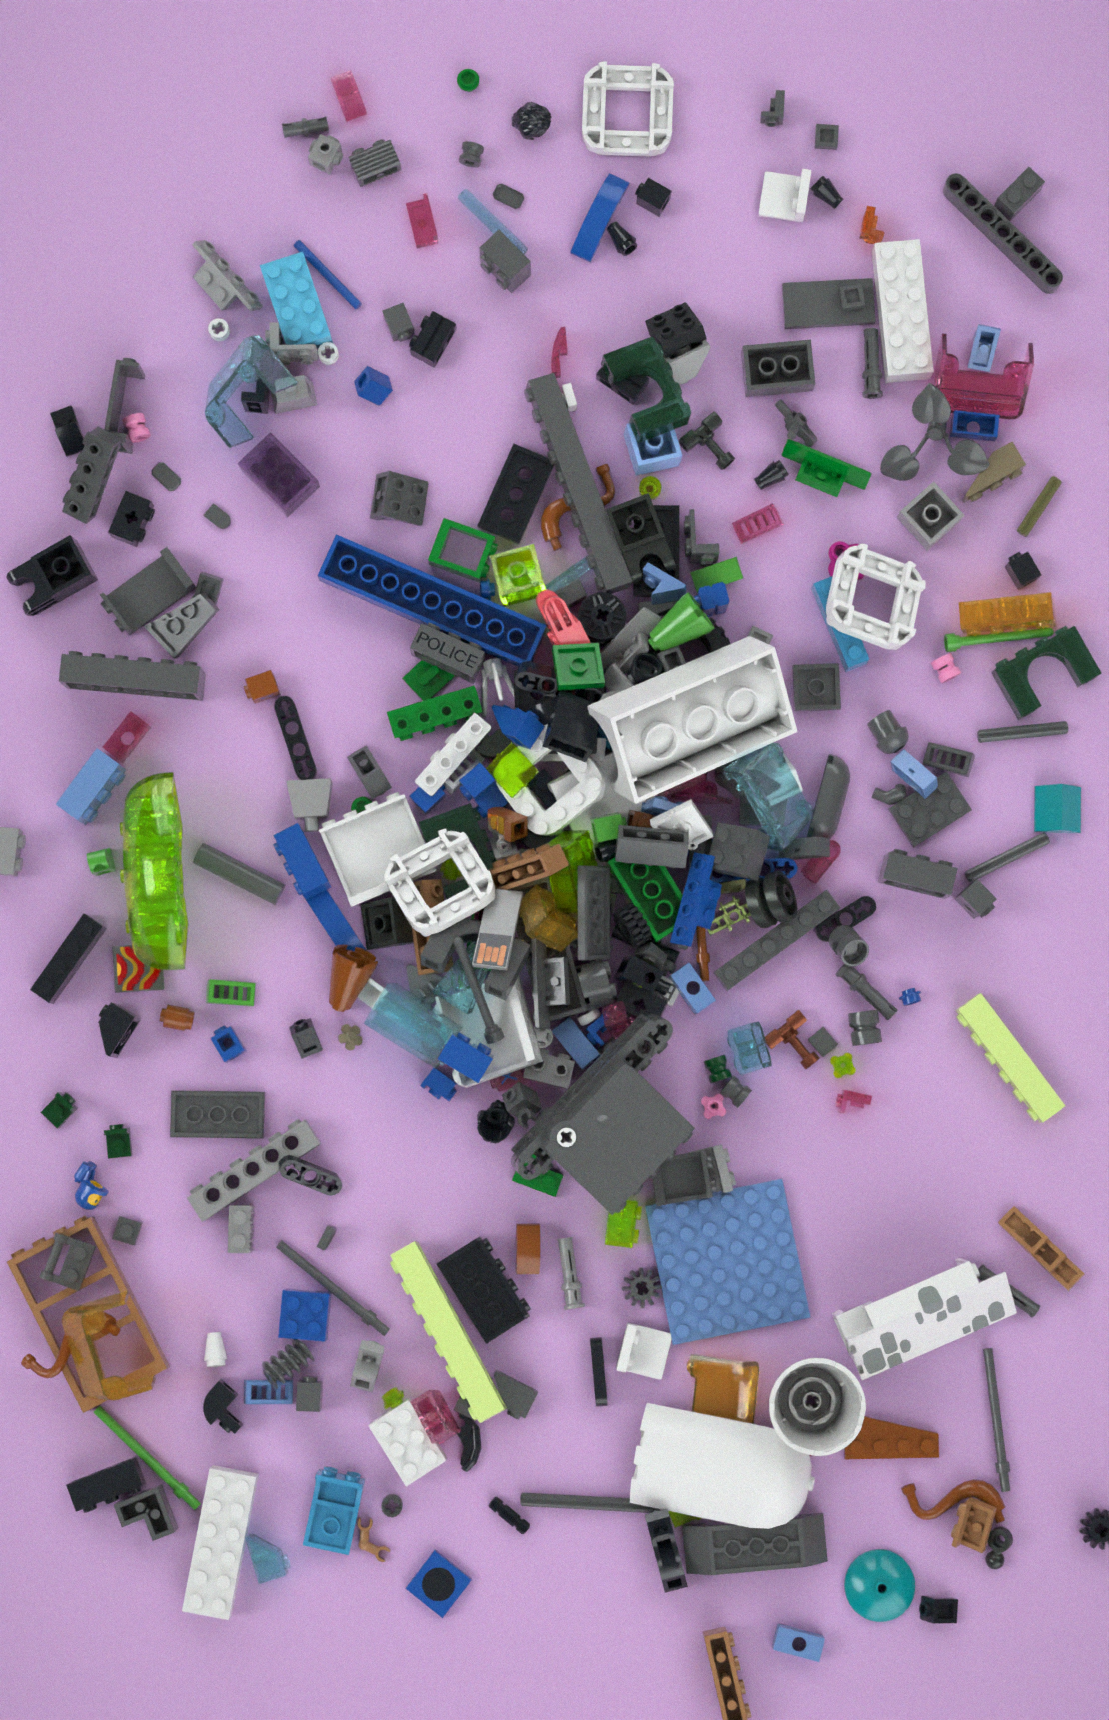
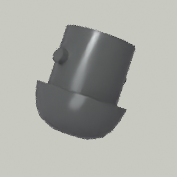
M890 710L882 712L867 723L868 728L878 741L876 747L883 753H895L908 742L909 735L906 726L901 727Z

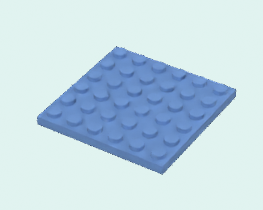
M782 1179L733 1188V1191L723 1193V1191L714 1192L713 1198L671 1203L657 1206V1204L645 1206L673 1345L811 1318Z

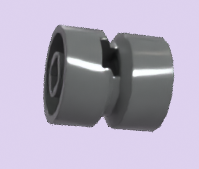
M841 925L835 928L829 935L828 942L830 948L839 956L844 964L857 966L867 958L869 946L851 926Z
M878 1010L848 1014L849 1027L854 1029L850 1033L852 1046L882 1042L881 1030L876 1027L879 1023Z

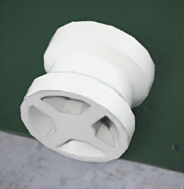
M534 1027L539 1048L548 1047L553 1040L551 1029H536Z

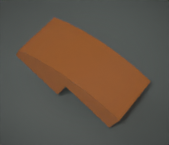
M516 1224L515 1272L516 1274H540V1224Z

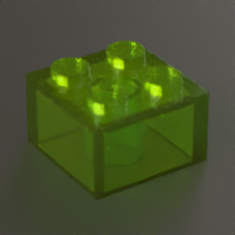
M534 544L490 556L499 596L504 607L536 599L541 591L547 589Z

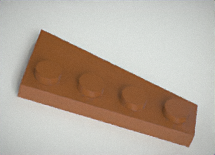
M864 1416L862 1428L857 1437L844 1448V1459L939 1458V1435L936 1432Z

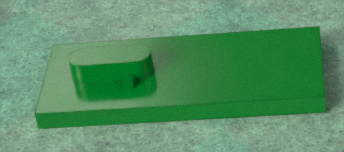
M421 660L402 679L424 701L431 699L455 675Z

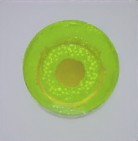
M653 476L643 478L639 484L640 495L649 493L651 500L656 499L661 493L662 486L660 481Z

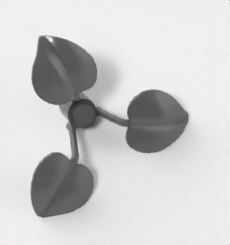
M928 383L924 390L915 398L912 405L913 416L923 424L929 423L927 433L912 454L905 445H897L888 450L881 461L880 470L883 475L895 480L906 481L912 479L919 470V462L914 457L917 456L929 438L934 441L941 440L942 438L945 439L948 451L952 453L948 457L947 464L957 474L975 475L987 469L990 463L983 448L973 440L959 441L955 448H952L948 438L949 434L945 432L947 427L946 421L951 413L950 404L945 395L935 385Z

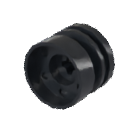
M598 592L589 595L582 602L578 612V620L581 622L590 643H599V646H606L625 627L626 611L623 603L616 596L606 592ZM598 614L607 615L606 621L603 622L602 619L597 620Z

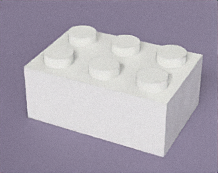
M410 1397L368 1425L406 1486L447 1460L446 1454Z

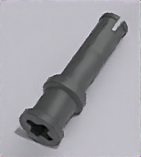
M867 328L864 329L865 370L862 373V379H864L865 391L862 392V396L867 399H876L883 396V392L880 390L882 372L879 370L878 329Z
M843 964L836 972V977H841L850 986L849 989L851 991H857L886 1020H889L898 1011L897 1008L891 1005L886 998L866 981V975L864 973L860 974L853 966Z

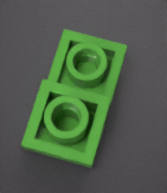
M737 556L690 572L697 593L699 588L709 585L712 587L713 584L720 582L726 585L744 578Z

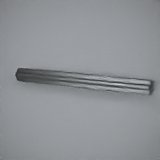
M521 1493L520 1497L521 1506L640 1513H651L655 1510H660L630 1503V1498Z

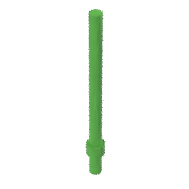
M101 1406L93 1412L174 1490L173 1493L179 1499L182 1498L194 1510L200 1506L201 1503L188 1491L189 1488L183 1482L180 1483Z

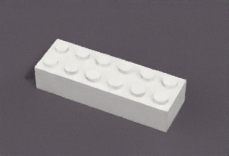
M920 239L874 243L872 261L885 383L930 379L934 370Z
M215 1465L209 1469L182 1608L183 1612L229 1620L232 1616L259 1477L258 1473Z

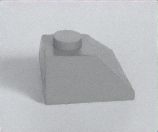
M704 340L700 343L687 344L678 349L672 356L665 358L658 344H652L667 376L676 386L687 383L690 379L697 376L710 350V344Z

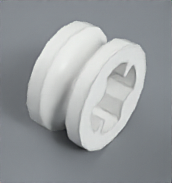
M219 318L210 322L208 327L210 336L216 341L226 340L230 334L227 322ZM222 325L224 332L220 331L219 334H216L213 329L219 328Z
M331 342L321 344L318 349L319 359L326 365L334 364L339 358L338 349ZM326 349L335 352L331 354L329 359L326 358V355L322 356V354L326 353Z

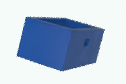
M954 410L951 418L950 437L995 442L998 437L1000 415ZM977 422L980 426V431L978 433L968 432V423Z

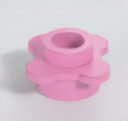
M716 1094L714 1097L704 1096L701 1099V1104L704 1105L705 1111L703 1115L705 1118L711 1119L712 1116H724L726 1114V1109L723 1107L722 1102L724 1097L721 1094ZM712 1104L716 1105L714 1109L711 1107Z

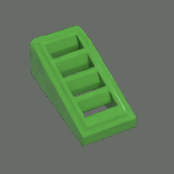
M209 979L207 981L206 1003L254 1006L256 983ZM215 986H219L218 998H214ZM224 986H228V998H227V999H223V998H224ZM234 987H238L237 1000H233ZM243 987L247 988V1001L242 1000Z

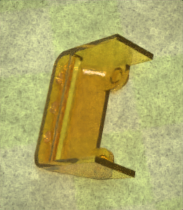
M129 1291L70 1307L62 1316L63 1329L83 1392L91 1399L119 1400L153 1390L156 1380L155 1375L127 1383L120 1376L106 1378L92 1334L101 1331L105 1326L106 1317L104 1311L125 1305L129 1298Z

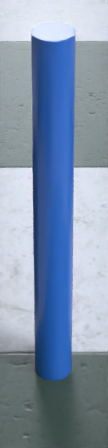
M301 240L295 242L293 246L299 252L304 253L307 261L355 310L358 309L362 303Z

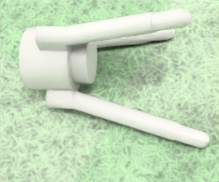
M500 658L489 659L483 662L484 669L481 670L484 717L487 716L488 677L490 681L495 682L499 700H503L499 680L502 678V674L514 697L513 683L507 673L506 665H502Z

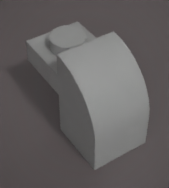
M361 1341L351 1378V1387L373 1393L385 1350L383 1345L375 1341Z

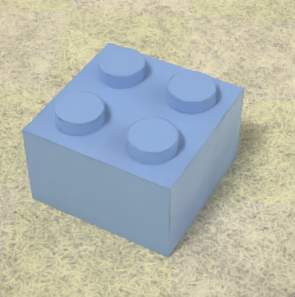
M670 414L626 424L623 435L635 476L680 465L682 453Z

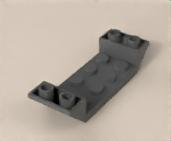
M823 1513L799 1515L800 1518H793L786 1524L769 1529L749 1528L735 1524L707 1526L706 1523L682 1525L686 1573L720 1575L802 1568L827 1562Z

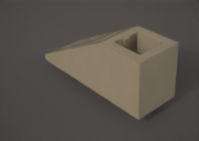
M1013 441L992 452L988 459L989 467L978 474L962 499L963 502L968 500L974 502L983 496L982 492L989 488L991 491H994L1003 485L1002 481L1010 478V480H1013L1023 474L1022 470L1026 463Z

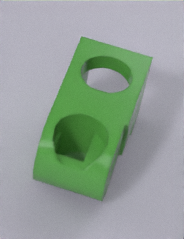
M110 848L87 853L88 865L93 875L98 876L116 871Z

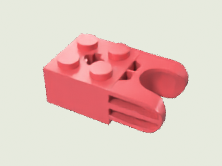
M545 589L537 595L536 605L547 625L549 632L546 635L552 645L590 643L581 622L569 611L566 603L554 591Z

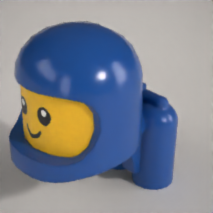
M83 1161L74 1175V1181L81 1182L75 1193V1201L81 1208L86 1210L97 1208L101 1198L109 1193L105 1187L94 1180L97 1165L92 1161H88V1163Z

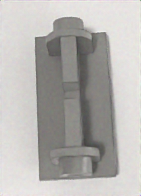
M492 832L493 837H490L489 840L496 860L506 859L518 853L515 841L504 840V835L499 834V832Z

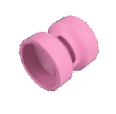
M135 413L123 418V425L127 428V435L132 443L144 441L151 436L149 429L145 426L146 419L143 413Z
M951 653L930 663L933 669L937 670L939 674L938 679L941 684L961 674L959 667L955 666L953 662L954 658Z

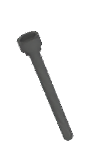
M455 937L453 940L486 1026L484 1029L487 1044L498 1042L504 1038L503 1031L497 1024H494L462 938Z

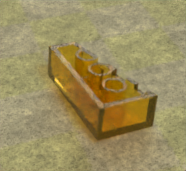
M1051 592L959 602L961 631L967 633V636L980 635L981 632L986 631L1001 633L1004 630L1022 631L1030 628L1057 627L1055 601Z

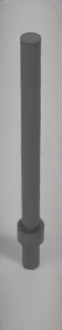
M281 1240L276 1247L358 1314L362 1318L361 1321L367 1326L371 1325L383 1336L388 1333L390 1328L376 1318L377 1315L372 1310L368 1311Z
M986 1348L983 1349L997 1456L995 1467L996 1473H999L1001 1492L1010 1491L1008 1475L1010 1464L1006 1459L993 1349Z

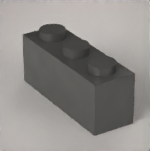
M619 825L615 846V861L646 864L649 866L685 868L689 848V832Z

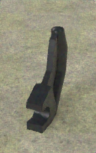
M459 1414L458 1417L465 1421V1425L459 1427L454 1424L453 1429L464 1446L460 1462L462 1470L468 1472L478 1461L482 1449L479 1426L472 1419Z

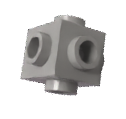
M320 134L317 140H313L309 148V164L329 175L334 166H338L343 158L339 140L330 135L326 137Z

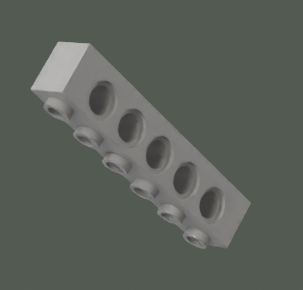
M297 1119L287 1126L289 1131L283 1135L280 1132L276 1133L268 1139L269 1144L263 1148L261 1145H258L249 1151L250 1156L242 1161L239 1158L229 1165L231 1169L224 1174L222 1171H219L209 1178L211 1182L203 1187L202 1184H199L190 1190L192 1195L187 1199L201 1221H206L280 1171L278 1168L279 1161L284 1156L292 1155L300 1158L322 1144L308 1121L304 1120L301 1122L300 1119ZM290 1136H295L299 1142L297 1148L293 1150L289 1149L286 1144ZM270 1149H275L279 1153V1158L274 1163L267 1159V1153ZM251 1162H256L259 1165V1172L256 1175L249 1174L247 1170ZM231 1175H236L240 1180L237 1188H231L228 1184V1179ZM212 1188H216L220 1192V1197L217 1201L210 1200L208 1196Z

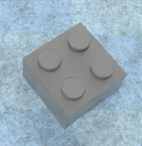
M933 482L899 512L897 519L928 551L962 520L964 514L938 485Z

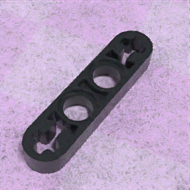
M281 696L275 701L274 708L296 775L300 780L315 779L317 768L296 705L290 697ZM286 701L287 704H291L288 707L290 716L295 714L296 717H290L282 721V718H286L283 709L279 710V707L282 706L281 702ZM290 722H295L299 727L297 733L288 734L286 732V725ZM296 744H303L306 751L302 756H296L293 753V747ZM307 757L310 758V760H305L307 767L313 769V771L309 772V777H306L304 774L300 775V772L303 771V766L301 762L296 764V761L304 760Z

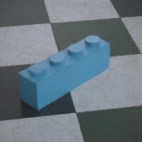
M831 576L814 583L811 590L845 672L866 665L870 659L861 639L838 631L826 621V604L833 577Z

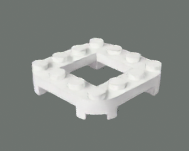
M607 61L599 62L597 66L593 67L585 75L582 138L589 151L600 155L646 157L663 154L666 151L672 136L674 82L669 73L660 67L661 65L652 63V66L607 65ZM606 90L651 91L649 132L605 130Z
M866 544L852 546L845 550L836 560L826 604V621L830 626L842 633L885 649L897 650L916 633L917 629H914V623L921 591L926 586L925 580L922 581L919 572L914 568L916 564L911 561L905 564L867 550L868 545ZM859 573L897 587L889 623L854 610L855 606L852 605Z
M546 724L531 749L518 746L500 761L494 771V777L499 790L517 813L528 816V829L539 835L552 836L562 833L564 827L593 803L599 802L604 797L605 778L607 777L591 756L586 762L557 752L579 783L545 811L522 780V775L552 751L542 746L548 726Z
M446 829L437 831L439 837L400 858L397 854L390 858L391 862L384 874L386 883L412 928L423 936H430L431 934L443 931L483 909L495 899V884L491 873L483 864L464 832L447 831ZM452 858L469 888L430 909L411 879Z

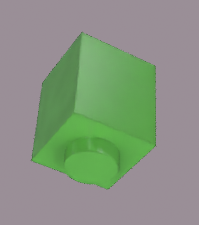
M618 812L590 818L594 841L596 842L616 839L618 826H627L625 817H621V814Z

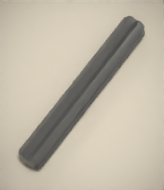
M1061 721L982 729L977 731L978 742L982 743L1061 735L1068 733V723Z
M1043 832L967 870L965 876L969 882H973L1049 844V837Z

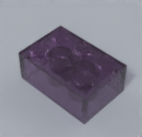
M271 432L237 463L240 470L287 518L320 487L319 481Z

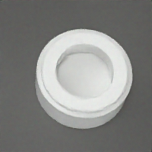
M597 1008L581 1014L577 1019L580 1025L583 1026L599 1018L601 1013Z

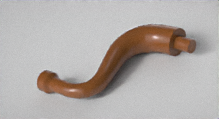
M603 464L596 468V472L601 476L606 488V493L601 496L604 506L609 504L615 495V487L609 473L610 467L608 464ZM563 498L551 502L544 509L541 517V530L544 541L550 542L554 551L562 548L559 537L562 536L559 527L560 518L566 512L571 511L570 506H566Z
M95 1309L83 1311L67 1327L57 1359L51 1368L47 1369L36 1362V1358L32 1354H27L22 1359L21 1365L26 1369H31L40 1377L53 1378L64 1369L77 1339L83 1332L88 1329H96L102 1334L110 1332L113 1336H117L121 1329L115 1325L116 1319L104 1311Z
M973 1479L957 1485L929 1510H924L920 1507L915 1494L916 1487L914 1483L901 1487L902 1493L907 1497L912 1512L922 1520L937 1518L959 1501L970 1497L977 1498L984 1503L996 1507L994 1516L996 1523L1005 1520L1002 1509L1006 1506L999 1492L991 1484L983 1480Z

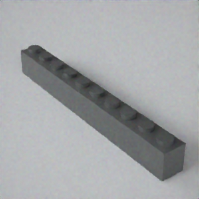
M551 373L528 380L524 394L527 402H531L534 409L532 410V416L535 423L540 425L541 440L543 444H547L549 462L551 465L554 464L556 468V481L559 486L562 485L565 492L563 493L564 502L567 507L570 506L571 520L573 526L578 527L580 545L587 551V564L590 569L594 570L596 575L594 578L598 591L601 590L610 594L628 589L632 579L555 374Z

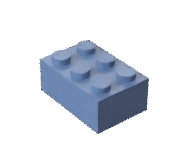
M96 748L56 805L85 826L88 822L92 823L99 813L97 809L100 805H105L111 798V790L115 785L119 786L125 779L126 775L124 773L126 769Z

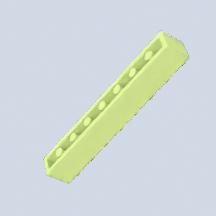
M414 1241L391 1254L390 1256L393 1261L390 1264L396 1274L400 1273L404 1281L401 1282V1285L407 1295H412L415 1301L412 1303L413 1308L418 1316L422 1314L426 1322L423 1326L429 1336L433 1335L437 1342L434 1345L440 1357H445L448 1363L445 1366L451 1378H456L459 1384L457 1390L463 1400L465 1398L468 1400L471 1406L468 1408V1411L473 1420L478 1419L479 1423H483L506 1410L507 1407L419 1242Z

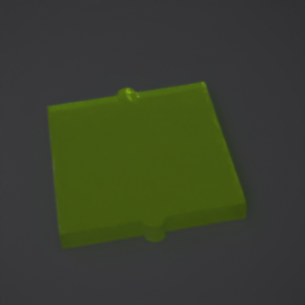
M513 742L501 753H498L496 755L497 758L486 768L511 798H514L524 787H528V783L540 772Z

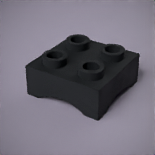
M686 302L645 321L649 335L658 344L665 358L672 356L678 349L687 344L700 343L707 339L702 323Z

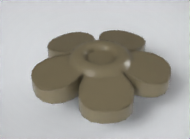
M345 1024L341 1027L342 1034L338 1036V1041L341 1044L346 1043L345 1048L347 1050H354L355 1045L359 1046L362 1044V1037L357 1036L360 1033L358 1026L354 1025L351 1027L349 1024Z

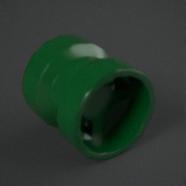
M725 1055L703 1061L705 1068L711 1072L708 1077L710 1084L732 1077L731 1071L725 1068L727 1063Z

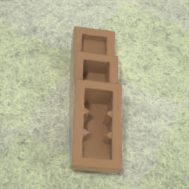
M1015 1206L998 1222L1068 1292L1085 1275Z

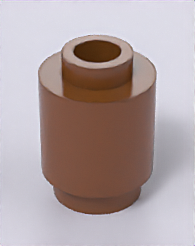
M168 1004L166 1009L162 1008L159 1022H163V1027L181 1031L191 1030L195 1012L190 1011L189 1008Z

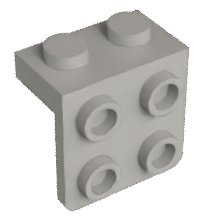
M279 322L269 323L270 330L265 331V338L273 362H277L279 365H289L291 362L310 365L314 361H318L316 345H282V333Z
M722 1145L692 1151L706 1150L707 1155L712 1156L713 1169L709 1170L711 1178L716 1180L717 1192L723 1191V1193L733 1191L732 1186L736 1185L733 1171H728L727 1163L730 1162L727 1148L723 1149Z

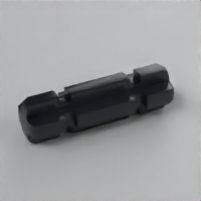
M494 1497L489 1503V1508L494 1512L497 1511L498 1515L512 1527L515 1526L519 1533L525 1534L530 1523L524 1518L521 1519L520 1515L507 1504L504 1505L501 1499Z

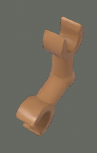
M359 1517L357 1522L360 1529L359 1548L375 1555L378 1561L386 1562L384 1558L379 1556V1551L386 1550L390 1552V1549L387 1546L379 1547L369 1542V1530L373 1524L372 1518H370L369 1526L363 1527L361 1525V1517Z

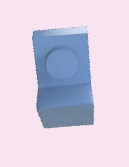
M978 324L973 335L968 368L990 372L1001 328Z
M647 563L643 568L644 582L649 587L656 588L652 593L653 605L677 601L683 594H686V584L650 563Z

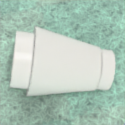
M221 1332L207 1333L204 1362L207 1363V1367L226 1366L225 1360H227Z

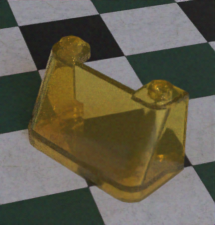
M691 1354L687 1362V1371L691 1377L695 1378L692 1412L754 1424L759 1380L758 1362Z

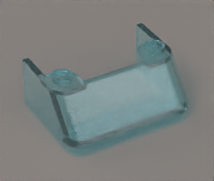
M259 335L246 337L208 386L205 417L229 448L254 438L226 403L243 381L253 383L261 378L273 394L298 384L296 379Z

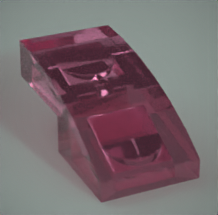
M350 70L331 77L330 80L345 121L347 122L366 115L367 112L352 71Z
M565 327L559 329L552 350L551 373H554L556 378H561L559 356L567 355Z

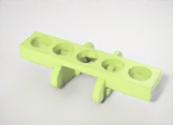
M734 896L732 901L724 905L720 902L721 907H719V910H722L724 914L713 920L712 924L717 923L718 928L713 931L707 929L709 934L712 935L725 928L731 931V925L743 919L747 923L750 922L748 918L751 916L750 911L747 914L744 909L745 907L748 908L747 903L739 906V899H736ZM736 905V909L727 913V908ZM736 912L739 915L737 921L730 919L731 913ZM721 919L725 922L723 926L720 924Z

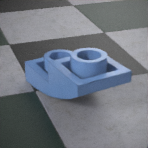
M570 1017L552 1030L553 1034L582 1070L601 1056Z

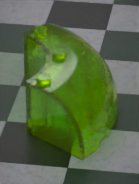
M174 772L159 773L137 782L125 798L123 822H120V834L123 836V869H120L121 883H124L128 920L125 921L126 933H130L133 952L141 962L157 969L181 970L185 969L189 926L183 887L184 878L181 853L183 824Z

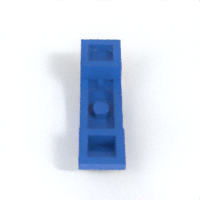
M610 173L608 174L584 219L570 251L571 254L591 263L600 245V240L630 184L629 182Z
M328 890L308 900L304 896L336 946L344 944L348 945V950L355 951L356 947L366 950Z

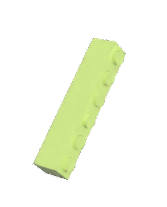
M981 993L955 1010L958 1013L956 1018L964 1028L966 1026L972 1032L970 1035L971 1039L977 1046L981 1045L984 1048L986 1059L991 1065L996 1064L1000 1070L998 1072L999 1076L1006 1084H1011L1014 1088V1091H1012L1013 1095L1020 1103L1023 1101L1029 1108L1026 1112L1034 1122L1038 1120L1039 1123H1043L1065 1107V1104Z

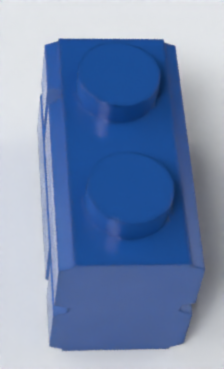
M723 582L713 584L712 587L709 585L701 587L697 595L694 596L701 610L708 617L713 616V613L715 615L725 613L730 602L726 586Z

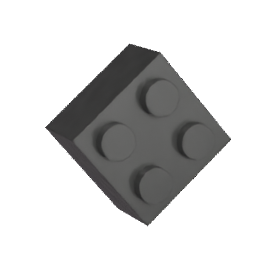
M500 230L496 231L479 247L480 266L487 274L492 273L497 278L496 282L503 290L508 289L512 293L531 276V261Z
M718 822L709 855L715 856L712 870L721 874L758 881L770 836L756 829Z

